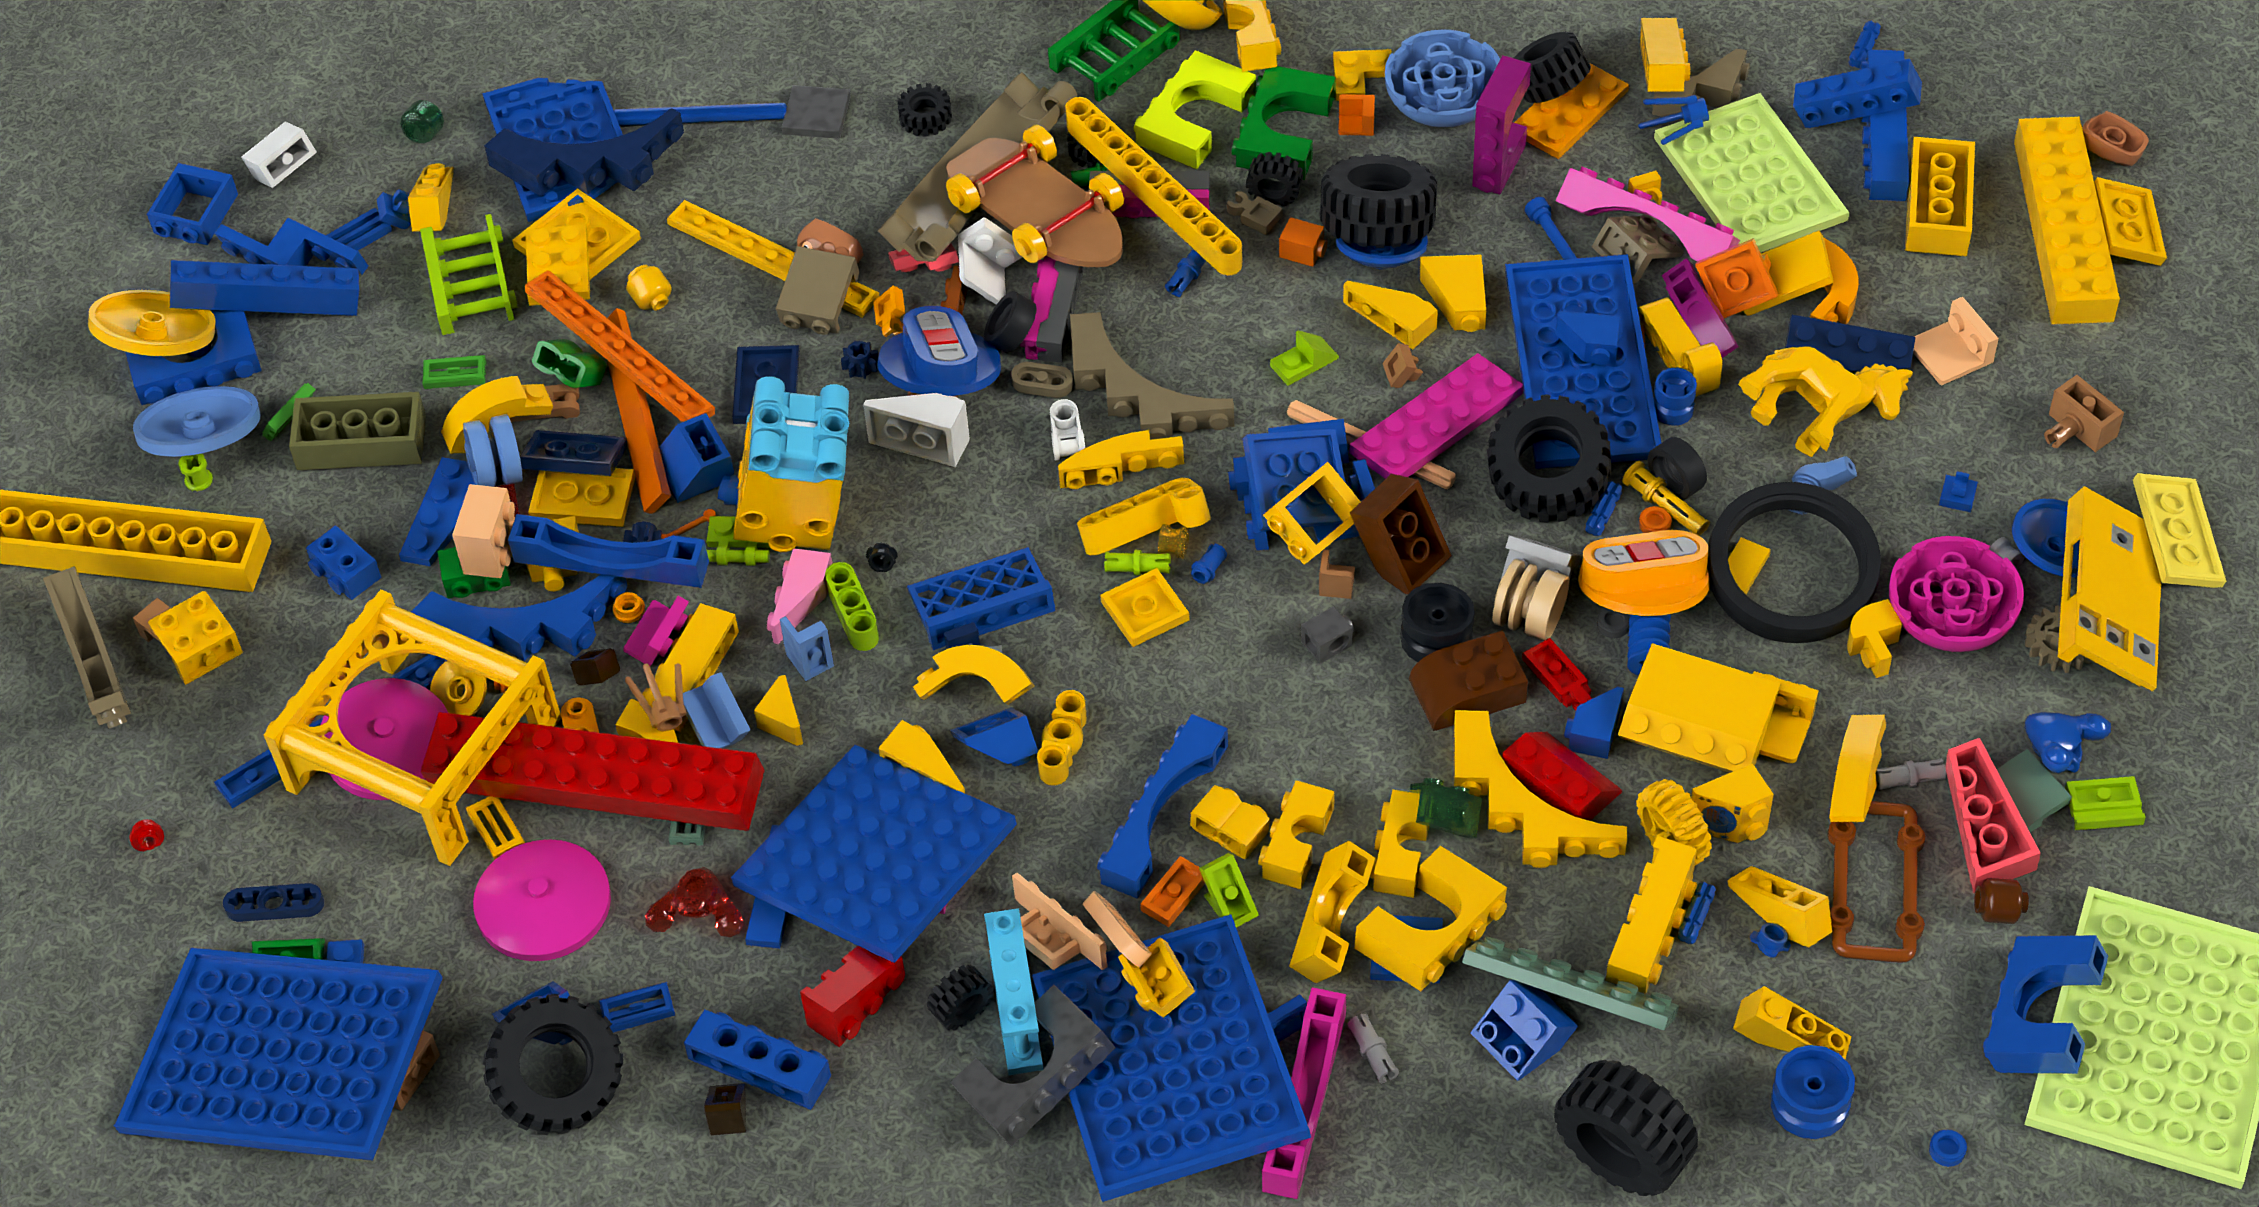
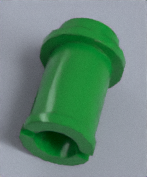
M1096 163L1095 167L1070 171L1072 181L1080 188L1089 186L1090 171H1107V168Z

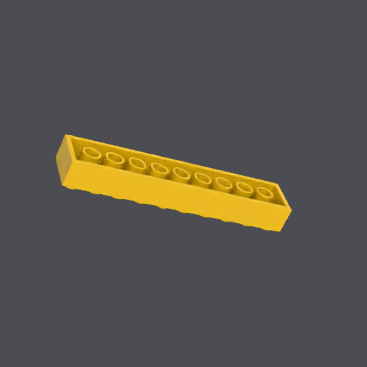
M0 490V564L59 571L75 566L77 573L253 592L272 542L262 518Z

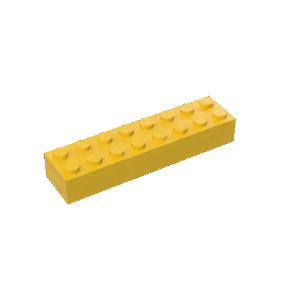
M2080 116L2019 119L2014 145L2051 324L2114 322L2120 297Z

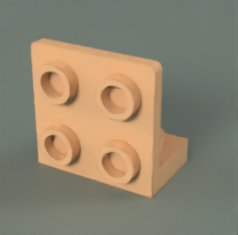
M1962 296L1952 301L1948 322L1914 336L1916 339L1913 354L1940 385H1944L1993 363L1999 338Z

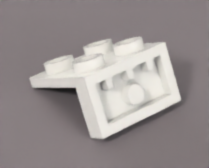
M983 217L958 234L959 277L965 286L972 288L986 300L997 305L1001 298L1006 295L1004 269L1022 258V256L1015 249L1012 235Z

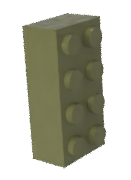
M403 392L295 398L289 449L296 469L312 470L422 464L426 413L420 393Z

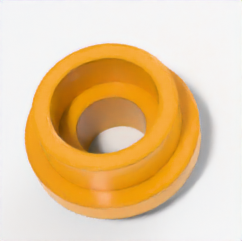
M632 592L620 594L613 604L614 617L623 623L638 621L645 613L644 601Z

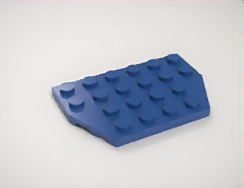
M536 78L482 93L496 135L506 128L523 137L560 144L592 143L623 135L602 81L581 82L567 79L566 83L549 82L548 78ZM607 176L590 193H585V196L588 195L595 199L617 183V181ZM561 179L555 187L549 189L541 197L513 180L528 222L541 218L577 189ZM576 195L568 202V206L582 203L585 196L580 197Z

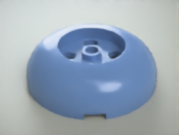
M1456 30L1422 32L1401 42V47L1394 54L1391 53L1385 65L1386 89L1394 105L1404 115L1418 123L1432 127L1464 125L1475 120L1476 104L1500 58L1486 42L1481 44L1470 39V34Z

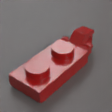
M1551 638L1522 653V660L1566 708L1572 705L1576 711L1577 706L1592 699L1590 696L1592 691L1588 686V679Z

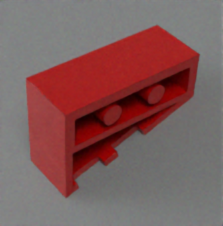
M860 946L855 947L842 958L843 966L834 973L829 969L821 975L823 982L813 990L807 986L800 991L807 1026L838 1047L847 1039H853L858 1034L863 1020L869 1014L874 1015L880 1009L886 994L891 989L896 990L902 984L905 978L902 956L893 963Z

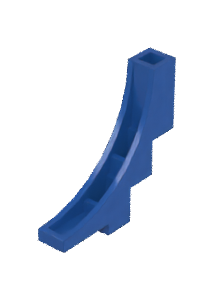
M600 574L579 589L551 601L513 608L476 607L450 600L431 591L411 612L492 648L494 644H497L523 661L532 653L539 652L545 640L576 657L582 649H588L595 639L596 632L593 622L599 621L604 616L606 608L620 594L626 592L628 585L625 577Z

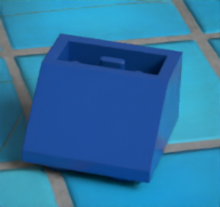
M707 413L677 424L659 447L669 489L677 503L720 486L724 475L731 477L734 474L731 455Z
M1509 980L1470 1033L1519 1081L1560 1051L1578 1025L1542 989L1515 980Z

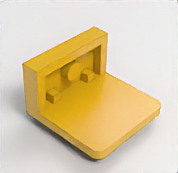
M1754 671V675L1781 683L1759 754L1787 763H1795L1815 713L1819 690L1809 688L1803 684L1782 680L1770 674Z

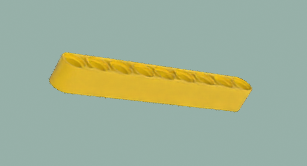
M1074 97L1066 103L1067 130L1081 145L1219 273L1227 276L1234 275L1242 269V242L1229 228L1090 100L1084 97Z

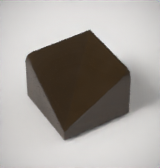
M611 648L588 651L570 663L578 685L603 683L620 671L615 651Z

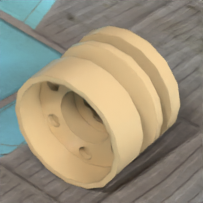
M1514 559L1502 577L1495 595L1493 623L1503 626L1508 621V628L1514 631L1519 627L1523 619H1526V635L1543 641L1551 638L1566 603L1570 583L1569 576L1548 569L1540 580L1537 581L1536 565L1530 564L1525 570L1524 561Z

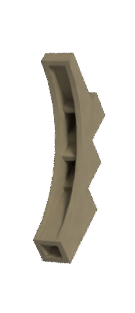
M1101 312L1070 314L1075 390L1093 391L1097 388H1106L1108 416L1128 417L1139 414L1140 430H1149L1150 440L1173 437L1172 431L1192 432L1196 429L1212 428L1214 430H1223L1226 427H1235L1233 399L1202 398L1184 395L1147 380L1128 366L1113 349L1104 331Z
M75 566L44 577V583L70 647L92 715L96 716L99 726L106 723L108 729L127 722L125 716L131 714V710Z

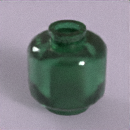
M427 100L414 102L400 119L404 135L416 143L431 141L444 124L443 114L434 103Z

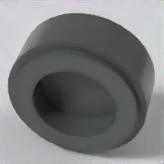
M1604 608L1598 614L1597 628L1606 637L1620 638L1629 631L1630 616L1629 614Z

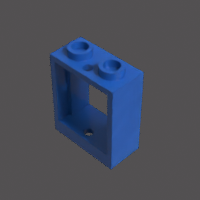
M178 163L147 213L153 232L161 237H173L188 243L208 245L238 195L231 174ZM187 192L213 198L199 222L172 216Z

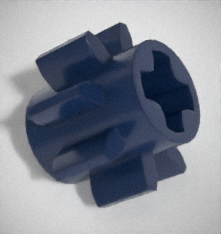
M854 341L848 348H843L844 357L841 358L842 370H849L850 378L856 376L866 379V376L871 372L878 371L877 361L879 353L878 350H871L870 342Z
M637 522L633 524L632 531L625 530L623 542L637 543L661 540L662 531L657 530L656 526L650 522Z

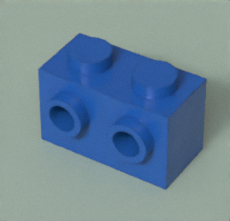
M336 525L306 547L310 559L308 562L309 568L317 577L322 575L326 577L330 587L338 595L344 593L353 600L382 578L376 560Z

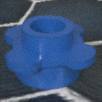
M1765 923L1759 932L1753 931L1750 935V940L1757 944L1759 950L1768 957H1776L1778 952L1789 951L1791 947L1790 942L1787 940V932L1775 923Z

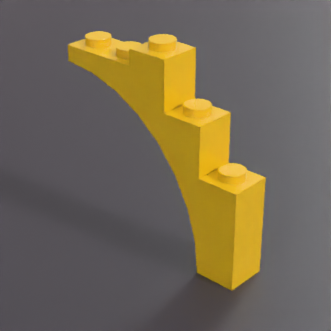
M1455 710L1454 795H1463L1467 798L1488 795V829H1496L1502 833L1522 830L1523 865H1531L1535 868L1557 865L1558 854H1566L1569 857L1596 854L1604 858L1625 855L1627 826L1600 824L1574 817L1544 802L1531 793L1511 773L1500 756L1491 733L1489 711Z

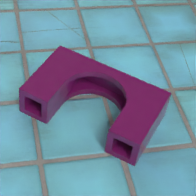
M1502 55L1476 104L1472 181L1473 187L1486 193L1493 192L1499 195L1502 193L1526 147L1527 126L1513 123L1512 121L1530 85L1531 63Z

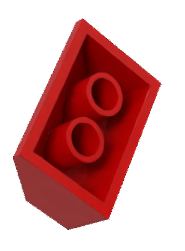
M1547 731L1525 732L1502 755V759L1511 773L1531 793L1550 806L1574 817L1591 821L1622 793V789Z

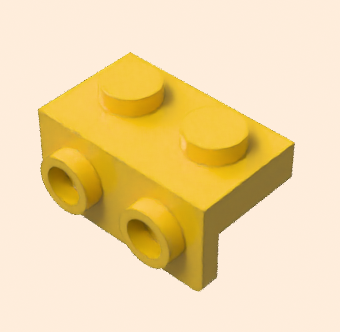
M1160 937L1148 947L1151 955L1140 968L1129 961L1123 954L1118 956L1124 967L1121 971L1123 977L1138 992L1135 998L1139 1005L1145 1011L1153 1010L1164 1018L1192 995L1195 990L1168 942Z

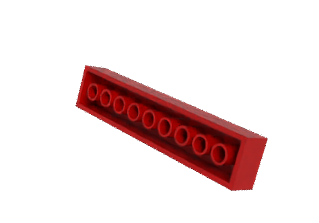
M438 712L420 771L426 781L435 784L485 718ZM518 722L464 793L749 831L765 770L757 754L752 752Z

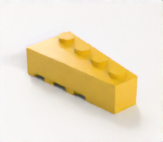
M1658 835L1653 845L1652 863H1646L1642 873L1643 878L1639 892L1634 894L1627 915V922L1630 923H1623L1608 961L1606 981L1617 984L1618 981L1634 984L1638 987V992L1646 994L1650 983L1656 985L1659 980L1663 965L1658 963L1661 956H1669L1674 942V937L1670 936L1673 928L1680 929L1686 910L1682 909L1685 901L1691 902L1697 887V883L1692 881L1697 849Z

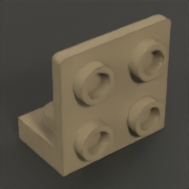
M1647 215L1608 217L1591 246L1601 256L1628 254L1633 283L1640 280L1652 259L1681 257L1684 253L1677 245L1676 239L1664 233L1657 226L1656 220Z

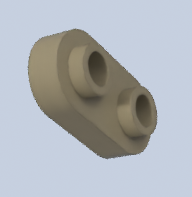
M1022 362L1017 364L1011 372L1012 385L1020 393L1061 398L1068 395L1073 389L1072 373L1062 366Z

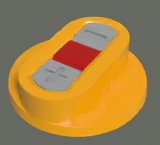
M1663 530L1599 539L1588 544L1583 550V561L1578 576L1579 586L1583 593L1593 602L1616 612L1639 616H1658L1681 612L1698 604L1709 591L1710 579L1707 569L1708 544L1702 537L1682 530Z

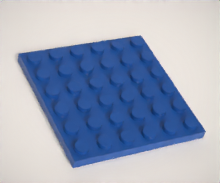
M854 745L734 873L731 879L734 887L895 963L1013 830L1017 823L1015 816L927 778L914 770L905 768L887 758L880 757V755L858 745Z

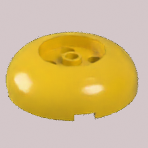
M1142 0L1170 22L1188 30L1206 29L1212 26L1223 14L1222 10L1213 0L1206 1L1207 7L1203 5L1205 0Z

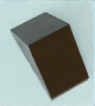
M745 1083L709 1087L704 1110L711 1136L746 1133Z

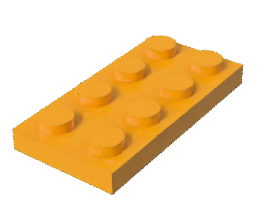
M1590 63V72L1576 87L1555 99L1534 103L1514 123L1527 126L1526 142L1559 159L1628 92L1629 84Z

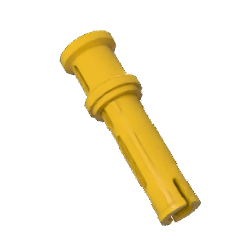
M1636 461L1625 472L1622 483L1625 486H1632L1642 494V499L1645 502L1656 503L1659 507L1670 513L1672 518L1698 536L1708 529L1710 521L1702 517L1685 501L1666 488L1665 480L1662 477L1656 478L1646 470L1645 464L1642 461ZM1640 479H1643L1647 484H1644ZM1671 504L1677 506L1680 510L1687 514L1688 517H1685L1683 514H1681L1678 510L1671 506Z

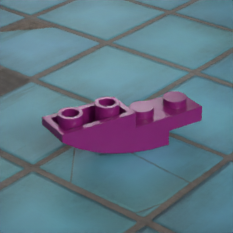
M1687 258L1661 275L1667 285L1665 287L1700 346L1711 342L1715 343L1722 358L1739 347L1720 310L1712 302L1693 264Z

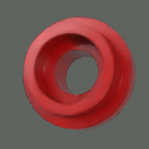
M145 819L134 824L129 839L134 849L144 852L160 846L164 840V832L159 824L153 820Z

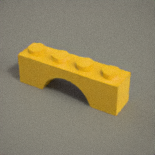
M1223 0L1224 16L1228 29L1239 30L1236 32L1238 60L1242 72L1277 67V55H1281V44L1279 37L1276 38L1275 25L1271 23L1270 10L1266 7V0Z
M1347 841L1324 853L1289 965L1290 968L1314 983L1321 982L1341 972L1349 943L1340 937L1341 923L1352 901L1367 886L1375 861V857L1351 841Z

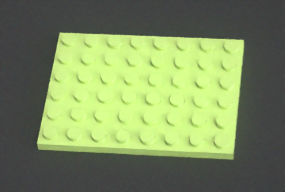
M2089 886L2075 936H2097L2109 956L2101 985L2061 986L2052 1023H2073L2085 1042L2078 1074L2038 1073L2024 1125L2242 1189L2259 1121V934Z

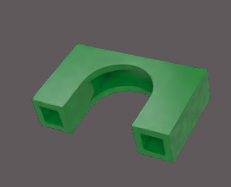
M1281 66L1266 68L1264 74L1258 76L1256 95L1251 96L1249 99V114L1247 117L1243 116L1241 120L1240 137H1235L1233 141L1232 155L1236 156V167L1249 169L1254 157L1257 159L1259 154L1262 153L1265 157L1266 152H1271L1272 156H1276V152L1282 153L1281 158L1285 159L1287 155L1291 157V163L1295 160L1299 163L1298 168L1301 167L1303 170L1302 180H1305L1313 159V140L1275 132L1265 123L1275 114L1284 111H1300L1328 117L1336 96V77Z

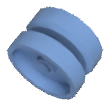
M504 414L491 417L489 422L490 438H488L486 428L480 420L463 423L465 453L475 485L494 487L497 481L495 467H497L499 476L506 485L522 482L521 461L509 416Z

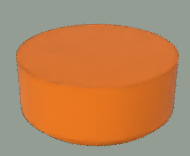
M1652 506L1641 512L1639 528L1643 533L1671 529L1672 517L1662 507Z

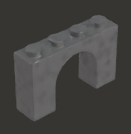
M1055 985L1049 988L1034 1003L1037 1020L1054 1039L1052 1057L1047 1066L1037 1076L1022 1083H1005L998 1080L975 1058L950 1082L1011 1147L1020 1138L1024 1137L1046 1113L1050 1112L1065 1095L1078 1086L1081 1080L1099 1063L1103 1062L1115 1049V1046L1103 1031Z

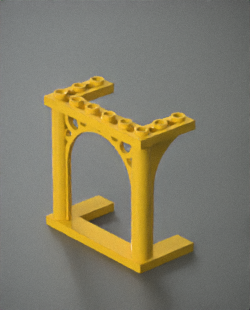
M380 589L376 596L367 602L363 612L355 622L347 627L338 643L329 649L325 659L318 668L308 675L305 684L297 694L288 700L285 709L276 720L268 725L264 738L286 791L298 795L315 774L316 770L346 779L422 814L438 861L451 866L469 842L456 806L457 801L524 713L529 724L555 727L562 718L543 659L534 655L528 663L395 606L392 594ZM409 653L430 654L505 685L508 689L435 784H432L358 750L341 733L338 725V708L342 695L351 681L370 665L379 661L382 670L393 675ZM318 715L329 717L328 721L323 725L309 726ZM328 732L333 733L330 739L325 737V734Z

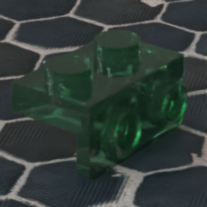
M1424 778L1423 783L1410 784L1409 791L1420 794L1416 823L1465 838H1477L1482 798L1469 794L1470 789L1465 787L1443 786L1444 781L1435 778Z

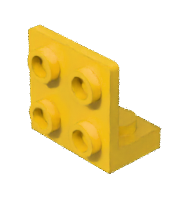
M206 591L194 595L148 621L150 628L173 659L178 674L185 685L243 653L235 631Z

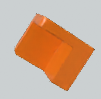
M1341 94L1339 96V135L1374 136L1375 95Z

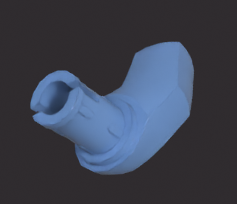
M1844 456L1826 463L1804 465L1795 472L1792 481L1834 490L1857 477V472L1850 458ZM1789 510V511H1791V512L1798 513V514H1802V515H1803V513H1804V514L1807 513V512H1804V511Z

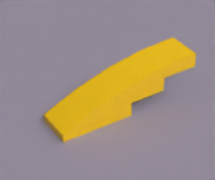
M1851 715L1835 776L1829 815L1830 822L1865 821L1877 787L1875 773L1882 756L1880 743L1886 729L1885 715Z

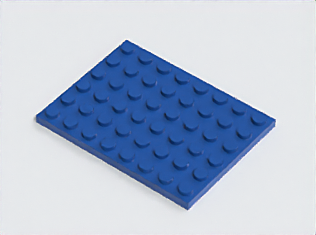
M1231 914L1142 941L1147 948L1160 937L1168 942L1195 990L1192 995L1164 1018L1153 1010L1145 1011L1139 1005L1135 998L1138 992L1135 987L1126 981L1121 973L1124 967L1118 958L1122 954L1118 949L1106 952L1108 967L1104 970H1101L1088 958L1059 966L1055 970L1049 969L1032 975L1039 998L1055 985L1103 1031L1115 1046V1049L1106 1059L1099 1063L1081 1080L1078 1086L1068 1093L1102 1202L1311 1138L1306 1118ZM1050 1034L1054 1046L1053 1036Z
M190 948L114 1127L120 1134L373 1161L443 977L438 970Z

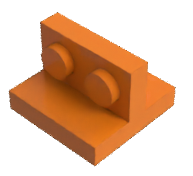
M1754 238L1697 261L1695 264L1708 295L1720 310L1723 318L1778 297L1777 289L1769 274L1771 267L1767 253L1761 255Z

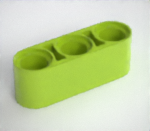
M845 562L833 563L825 572L830 600L853 648L859 651L871 650L879 641L876 618L851 565Z

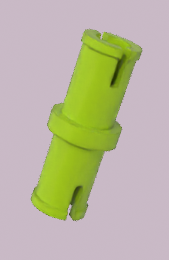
M1134 550V553L1105 552V572H1133L1134 575L1141 576V572H1149L1158 568L1160 573L1170 574V553H1142V550Z

